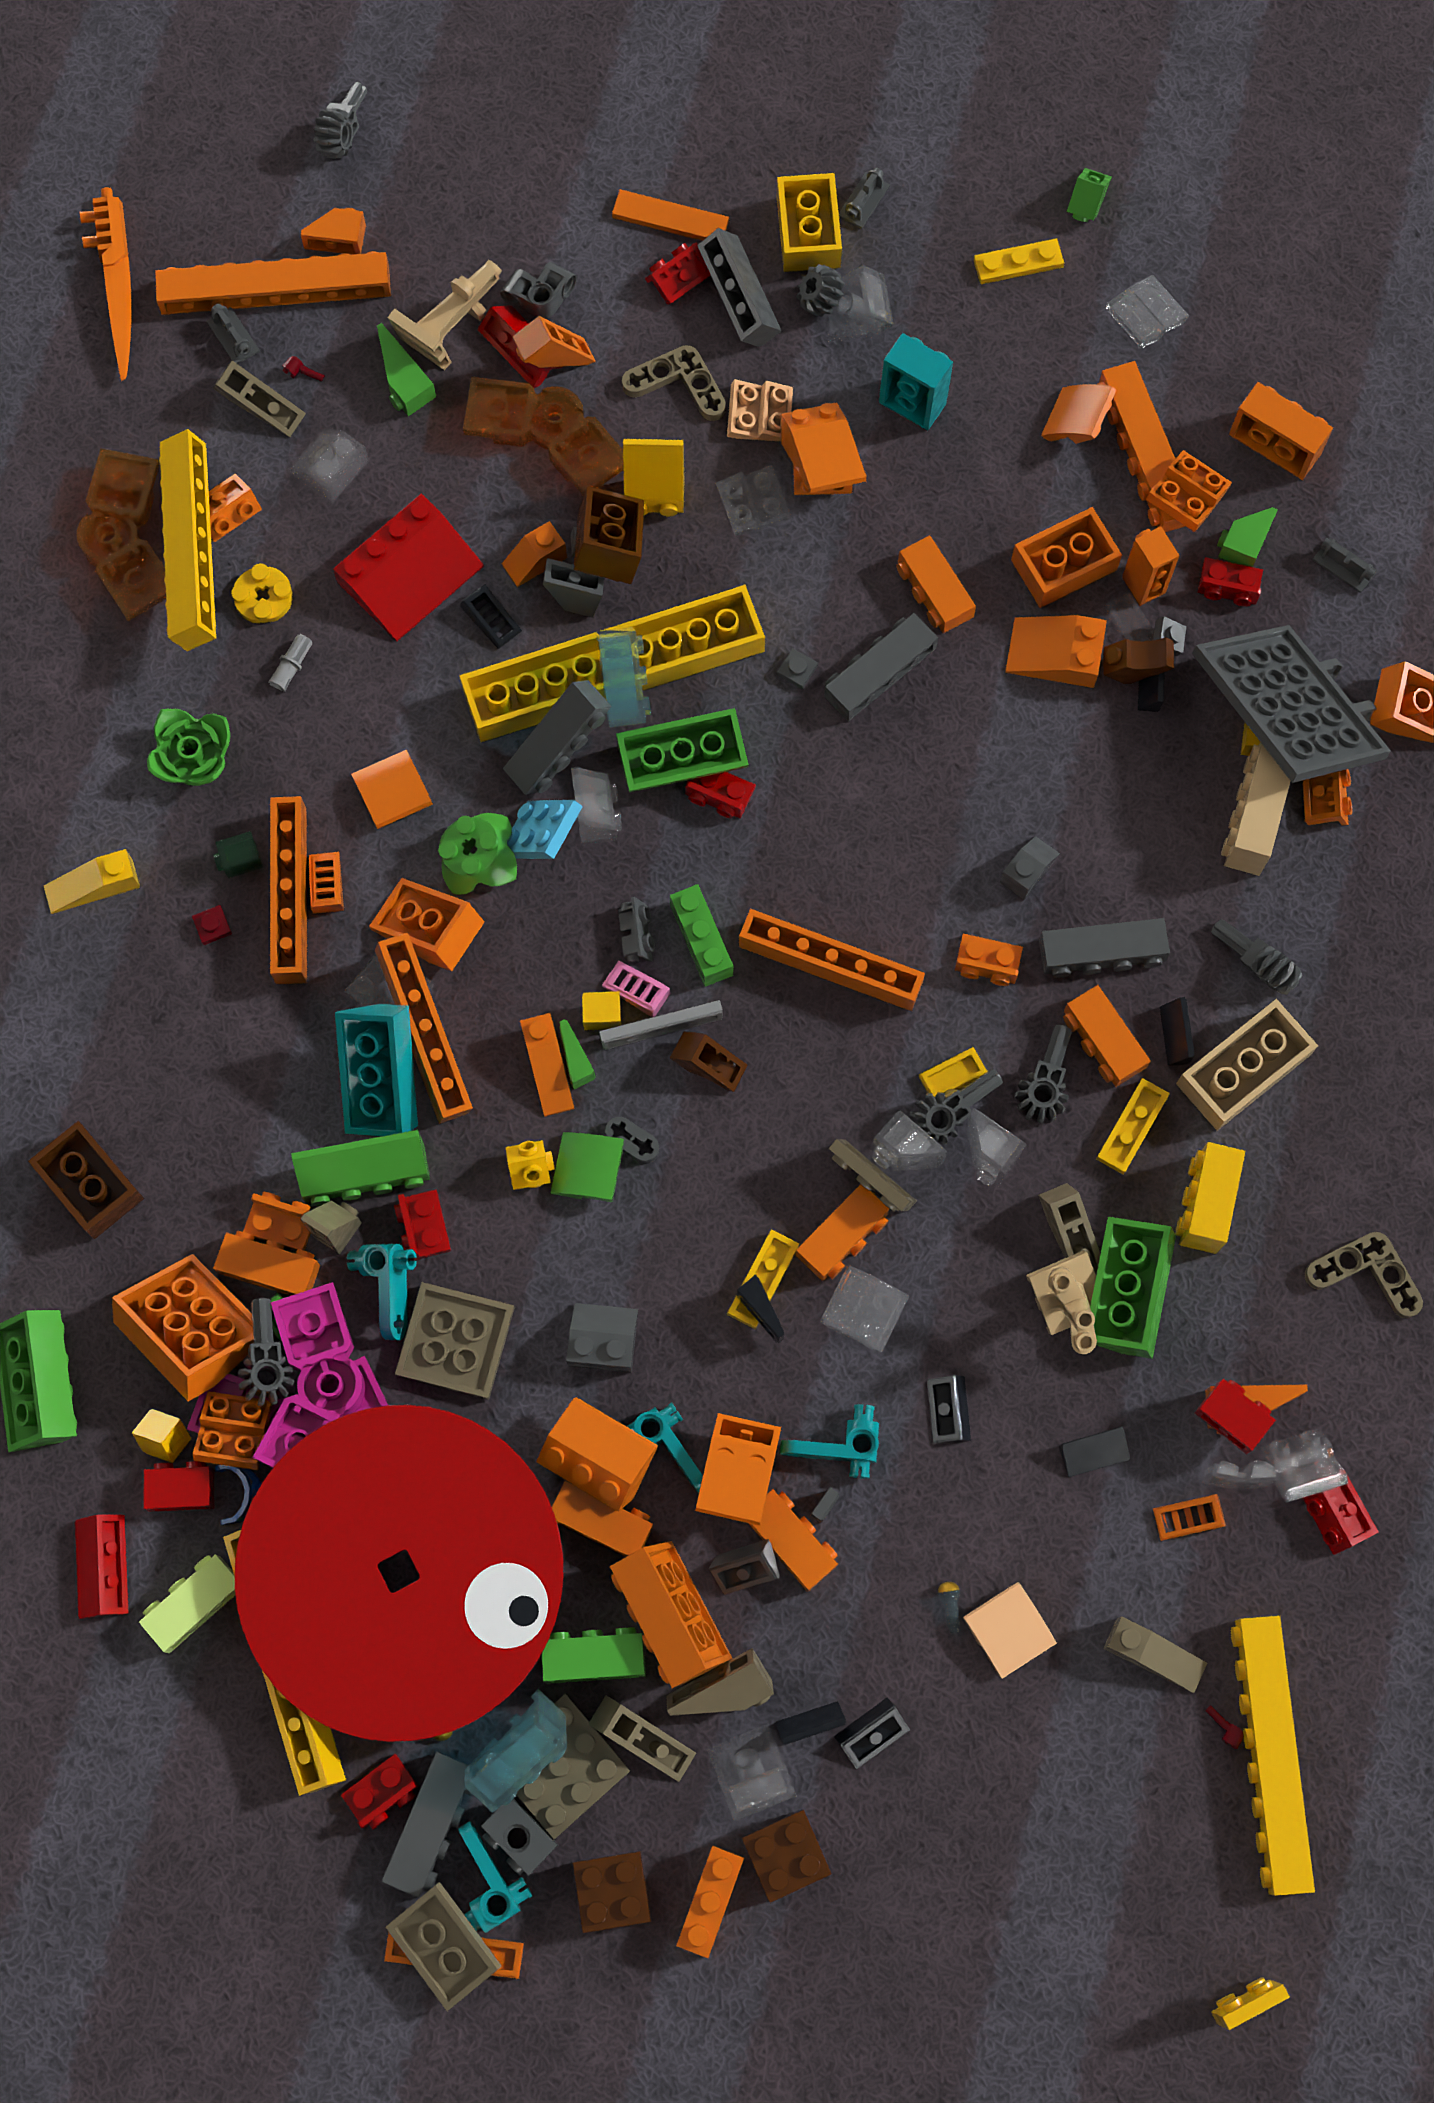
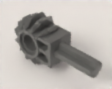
M355 82L342 104L330 102L327 108L321 110L319 117L316 118V126L313 129L315 137L313 140L316 142V150L322 156L332 159L347 156L349 149L352 148V139L359 128L356 111L367 94V88L362 86L361 82Z
M1223 919L1215 923L1211 931L1212 934L1241 955L1242 958L1240 960L1243 965L1278 993L1287 995L1299 984L1298 981L1303 976L1300 968L1280 951L1269 946L1259 937L1253 942Z
M1065 1025L1054 1026L1044 1060L1038 1061L1034 1073H1028L1027 1081L1020 1080L1018 1083L1020 1091L1015 1093V1099L1022 1101L1017 1106L1018 1111L1028 1109L1029 1111L1025 1118L1030 1120L1033 1114H1036L1039 1124L1043 1123L1045 1114L1048 1120L1051 1122L1055 1121L1056 1113L1063 1114L1066 1109L1062 1103H1066L1069 1099V1095L1062 1093L1066 1088V1084L1062 1083L1066 1069L1061 1066L1072 1030ZM1037 1091L1045 1092L1049 1097V1101L1039 1102L1035 1098L1034 1093Z
M991 1069L961 1091L948 1089L944 1093L938 1092L935 1097L932 1093L925 1094V1102L916 1100L915 1105L919 1108V1111H911L909 1114L911 1117L917 1118V1121L910 1125L911 1129L919 1130L917 1138L919 1140L927 1138L928 1144L933 1146L937 1141L943 1145L947 1144L948 1135L956 1138L958 1133L954 1127L963 1126V1121L973 1115L969 1107L1003 1083L1000 1074L995 1069ZM939 1111L942 1120L938 1126L934 1127L931 1123V1117L934 1112Z
M267 1298L252 1300L254 1344L249 1345L247 1350L248 1358L243 1362L247 1369H240L238 1372V1376L245 1379L239 1384V1390L250 1388L245 1398L250 1401L255 1395L259 1396L258 1406H263L266 1397H268L272 1406L276 1405L278 1402L277 1395L285 1399L289 1394L285 1387H292L294 1384L293 1379L286 1377L293 1372V1367L287 1366L282 1368L286 1357L281 1356V1342H274L271 1301ZM262 1371L271 1373L274 1377V1383L271 1385L261 1384L257 1374Z

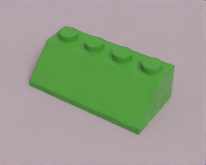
M735 708L616 733L618 752L629 793L749 767Z
M418 1130L291 1153L301 1196L305 1203L311 1202V1206H321L330 1202L331 1198L341 1196L343 1200L358 1199L361 1197L362 1192L373 1191L376 1195L386 1194L393 1191L392 1187L405 1185L407 1189L418 1188L424 1185L423 1181L430 1180L425 1146Z
M1108 1217L1090 1305L1091 1311L1095 1316L1096 1345L1121 1354L1153 1359L1176 1235L1171 1226Z
M28 1310L0 1323V1389L8 1452L61 1443L77 1436V1420L72 1404L73 1389L68 1373L69 1359L65 1351L64 1324L61 1320L60 1310Z

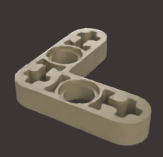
M681 346L626 371L622 376L624 393L635 398L682 379L703 418L709 421H716L725 414V399L699 352L692 346ZM684 355L687 358H692L694 370L691 372L688 364L685 361L682 362V356ZM657 367H665L669 373L663 378H658L653 374V371ZM644 372H648V377L651 381L650 383H648V379L645 378ZM634 378L636 381H640V387L635 388L634 385H630V379ZM702 378L707 381L708 385L700 390L694 388L691 383L695 379ZM710 394L712 403L717 405V411L708 408V401L705 397Z
M1380 1232L1369 1233L1315 1260L1305 1270V1279L1309 1286L1322 1290L1369 1267L1396 1315L1408 1319L1417 1315L1423 1307L1422 1297L1387 1236ZM1371 1239L1375 1243L1381 1242L1383 1245L1379 1250L1381 1255L1373 1251L1364 1256L1368 1261L1364 1263L1360 1251L1371 1245ZM1342 1253H1350L1354 1256L1356 1265L1353 1269H1345L1340 1265L1339 1257ZM1332 1264L1334 1269L1340 1274L1338 1277L1335 1271L1327 1274L1324 1277L1326 1281L1324 1283L1321 1279L1315 1280L1313 1278V1274L1316 1272L1315 1267H1318L1319 1270H1324ZM1393 1267L1398 1271L1399 1280L1397 1283L1390 1284L1384 1280V1268ZM1404 1283L1407 1288L1403 1289L1402 1293L1406 1299L1412 1298L1415 1302L1411 1306L1413 1310L1411 1312L1408 1308L1402 1309L1400 1307V1303L1403 1301L1400 1292L1395 1295L1391 1292V1290L1399 1288Z

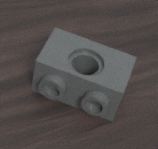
M512 1796L481 1826L486 1831L482 1837L493 1849L497 1851L501 1847L510 1856L506 1862L519 1875L523 1872L528 1876L531 1875L559 1845ZM515 1828L523 1829L527 1835V1842L522 1848H515L509 1842V1834Z

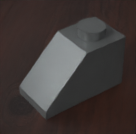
M547 558L543 586L565 611L593 618L603 595L604 577L585 574L574 570L573 564Z
M1035 836L1020 849L1003 871L1000 883L1025 900L1060 853Z

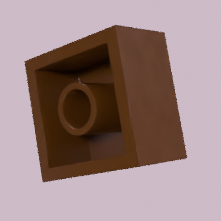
M804 1809L742 1837L770 1903L832 1874Z
M641 1851L573 1862L583 1933L651 1922Z

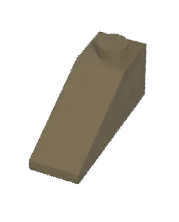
M234 361L227 365L213 386L215 391L288 437H291L306 414Z
M1066 1183L1038 1195L1048 1224L1064 1258L1084 1250L1088 1253L1096 1273L1101 1254L1079 1192Z
M330 1201L304 1213L301 1217V1221L312 1236L338 1254H341L361 1225L359 1218L356 1217L358 1211L345 1202L338 1205Z
M1124 1617L1116 1619L1103 1648L1192 1693H1195L1207 1665L1200 1658Z
M753 1648L667 1695V1711L672 1716L741 1711L752 1706L757 1707L767 1702L770 1696L774 1694L772 1679Z
M607 1695L588 1724L678 1782H680L696 1755V1752Z

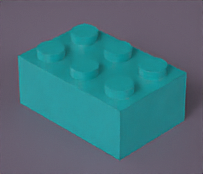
M902 333L883 362L879 403L928 431L946 406L953 361L946 354L928 348L918 338L909 337Z

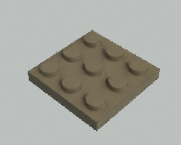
M421 1282L395 1375L489 1400L515 1309L514 1305Z
M566 1694L489 1761L554 1840L630 1772L628 1767L596 1729L588 1725L589 1721Z

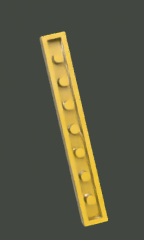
M186 429L160 442L159 462L161 465L160 486L162 488L161 509L163 512L162 533L164 536L163 557L165 561L164 582L166 585L167 635L172 642L189 651L216 639L206 443L189 429Z
M241 1530L223 1537L234 1576L237 1544ZM263 1672L299 1796L346 1781L331 1728L309 1717L289 1702Z
M1280 1616L1235 1620L1236 1627H1231V1640L1233 1647L1239 1648L1240 1660L1235 1661V1673L1237 1680L1243 1681L1244 1694L1239 1695V1706L1241 1714L1247 1715L1248 1728L1243 1730L1245 1748L1251 1749L1252 1763H1248L1247 1771L1249 1782L1251 1784L1255 1783L1257 1797L1252 1798V1812L1254 1818H1259L1261 1832H1256V1845L1258 1852L1264 1853L1265 1867L1260 1868L1261 1884L1263 1888H1268L1269 1895L1274 1896L1315 1893Z

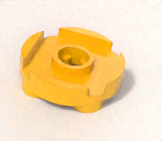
M259 563L240 575L234 584L231 594L235 607L243 618L252 623H266L277 621L288 612L292 605L293 592L285 574L276 568L267 567L265 564ZM268 589L269 599L261 598L259 601L256 600L258 597L256 592L258 590Z

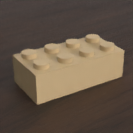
M1261 742L1259 745H1253L1251 754L1247 757L1243 770L1245 777L1243 783L1239 786L1236 796L1238 804L1236 810L1232 812L1228 826L1231 830L1228 838L1225 839L1221 852L1222 856H1226L1224 866L1258 876L1271 857L1290 785V779Z
M1275 999L1184 1072L1176 1084L1218 1131L1311 1056L1318 1045L1283 1005Z

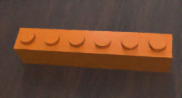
M1135 361L1102 370L1097 385L1112 386L1116 389L1111 401L1112 406L1107 412L1109 423L1117 427L1119 432L1117 434L1118 445L1121 450H1126L1128 454L1127 466L1132 476H1137L1139 481L1137 485L1140 499L1145 501L1149 492L1165 475L1168 467L1175 460V456ZM1147 501L1150 508L1148 509V518L1152 526H1157V528L1161 526L1165 532L1185 527L1176 519Z
M301 796L270 798V974L276 984L307 983L306 807Z
M751 908L739 935V947L909 1011L913 1010L925 976L924 972Z
M408 932L378 942L375 952L395 1005H409L412 1052L438 1123L441 1124L469 1114L473 1108Z

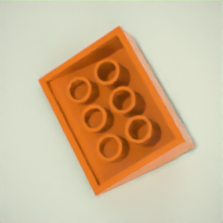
M194 1254L185 1257L112 1297L113 1323L188 1402L215 1387L248 1355L249 1345L254 1344L252 1313Z
M672 1541L643 1547L610 1566L613 1572L611 1575L613 1584L619 1592H623L629 1603L627 1605L628 1613L634 1622L639 1623L644 1633L642 1635L643 1642L649 1652H654L660 1664L658 1665L659 1674L665 1683L670 1684L671 1688L682 1685L733 1659Z

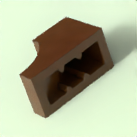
M1167 637L1151 641L1124 639L1103 647L1104 675L1123 684H1132L1174 669V641Z
M683 1031L670 1056V1059L688 1072L706 1078L731 1092L735 1091L748 1066L703 1033Z

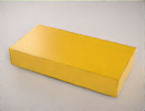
M972 1047L919 1074L918 1077L927 1093H932L935 1097L938 1092L944 1093L948 1089L960 1090L988 1071L976 1050Z

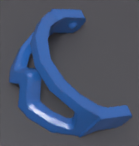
M226 1465L215 1466V1472L231 1470L237 1473L245 1489L241 1508L233 1517L220 1520L221 1526L244 1521L252 1495L254 1497L261 1486L260 1479L250 1469Z

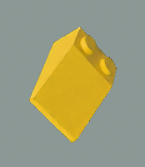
M623 439L624 495L644 500V515L648 512H660L663 516L671 517L677 513H684L683 440Z

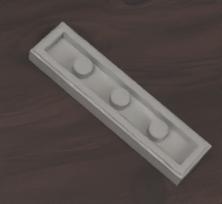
M720 1000L599 1031L603 1049H611L722 1020L723 1009Z

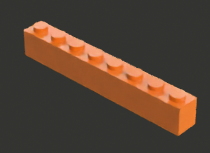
M370 251L366 254L354 255L343 253L329 257L283 258L279 261L266 262L256 260L251 263L241 264L224 263L223 265L216 266L196 265L191 268L169 267L165 270H155L156 299L162 315L211 311V308L216 304L226 306L227 309L230 307L232 309L391 296L389 264L386 252Z

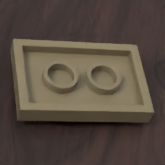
M836 1139L829 1149L834 1153L832 1159L843 1169H853L859 1175L856 1177V1180L869 1191L871 1189L879 1191L883 1195L880 1200L892 1211H909L917 1202L916 1199L847 1140Z
M440 1882L385 1927L446 2011L450 2010L502 1967Z

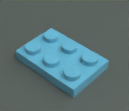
M575 800L527 801V803L523 804L517 813L518 819L512 828V835L507 840V844L515 854L516 859H554L583 806Z

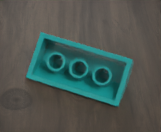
M376 1004L335 1012L345 1134L387 1136L412 1131L418 1126L409 1005Z

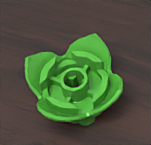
M180 709L160 710L154 725L157 748L151 751L147 758L148 771L165 782L186 783V785L201 786L217 779L224 770L225 753L230 742V730L226 717L213 713L206 714L200 719H195L188 712ZM192 748L196 752L193 755H188L186 751Z
M484 813L474 817L462 816L444 831L441 836L438 852L442 859L443 879L453 894H467L473 891L478 883L489 886H502L516 880L517 861L515 854L507 844V840L512 835V826L506 816L494 813ZM475 846L478 849L474 854H472L470 850L472 847Z

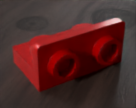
M697 242L689 247L686 243L682 244L671 252L674 256L673 259L667 263L661 259L649 268L652 274L647 276L645 280L647 283L653 282L667 305L677 300L711 275L697 246Z
M1205 557L1197 593L1204 594L1210 600L1230 599L1239 606L1256 605L1261 594L1260 585L1263 569Z
M728 772L692 779L687 782L685 791L692 803L702 807L708 804L717 808V813L723 817L731 819L735 816L741 819L756 788V784Z
M437 1189L407 1197L404 1194L398 1195L399 1204L394 1205L398 1223L404 1222L406 1234L401 1235L404 1250L413 1249L417 1258H413L414 1260L450 1252L451 1247Z
M1347 1473L1302 1496L1309 1514L1314 1518L1325 1543L1329 1546L1333 1555L1379 1533Z
M395 1753L342 1793L341 1797L359 1821L358 1824L361 1829L369 1825L373 1830L389 1818L386 1812L397 1804L401 1809L416 1797L413 1791L419 1785Z

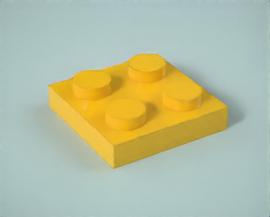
M1264 1977L1246 1985L1248 1992L1235 1997L1234 1993L1218 2000L1216 2002L1218 2008L1211 2011L1219 2026L1231 2030L1290 1998L1283 1984L1273 1980L1265 1981Z

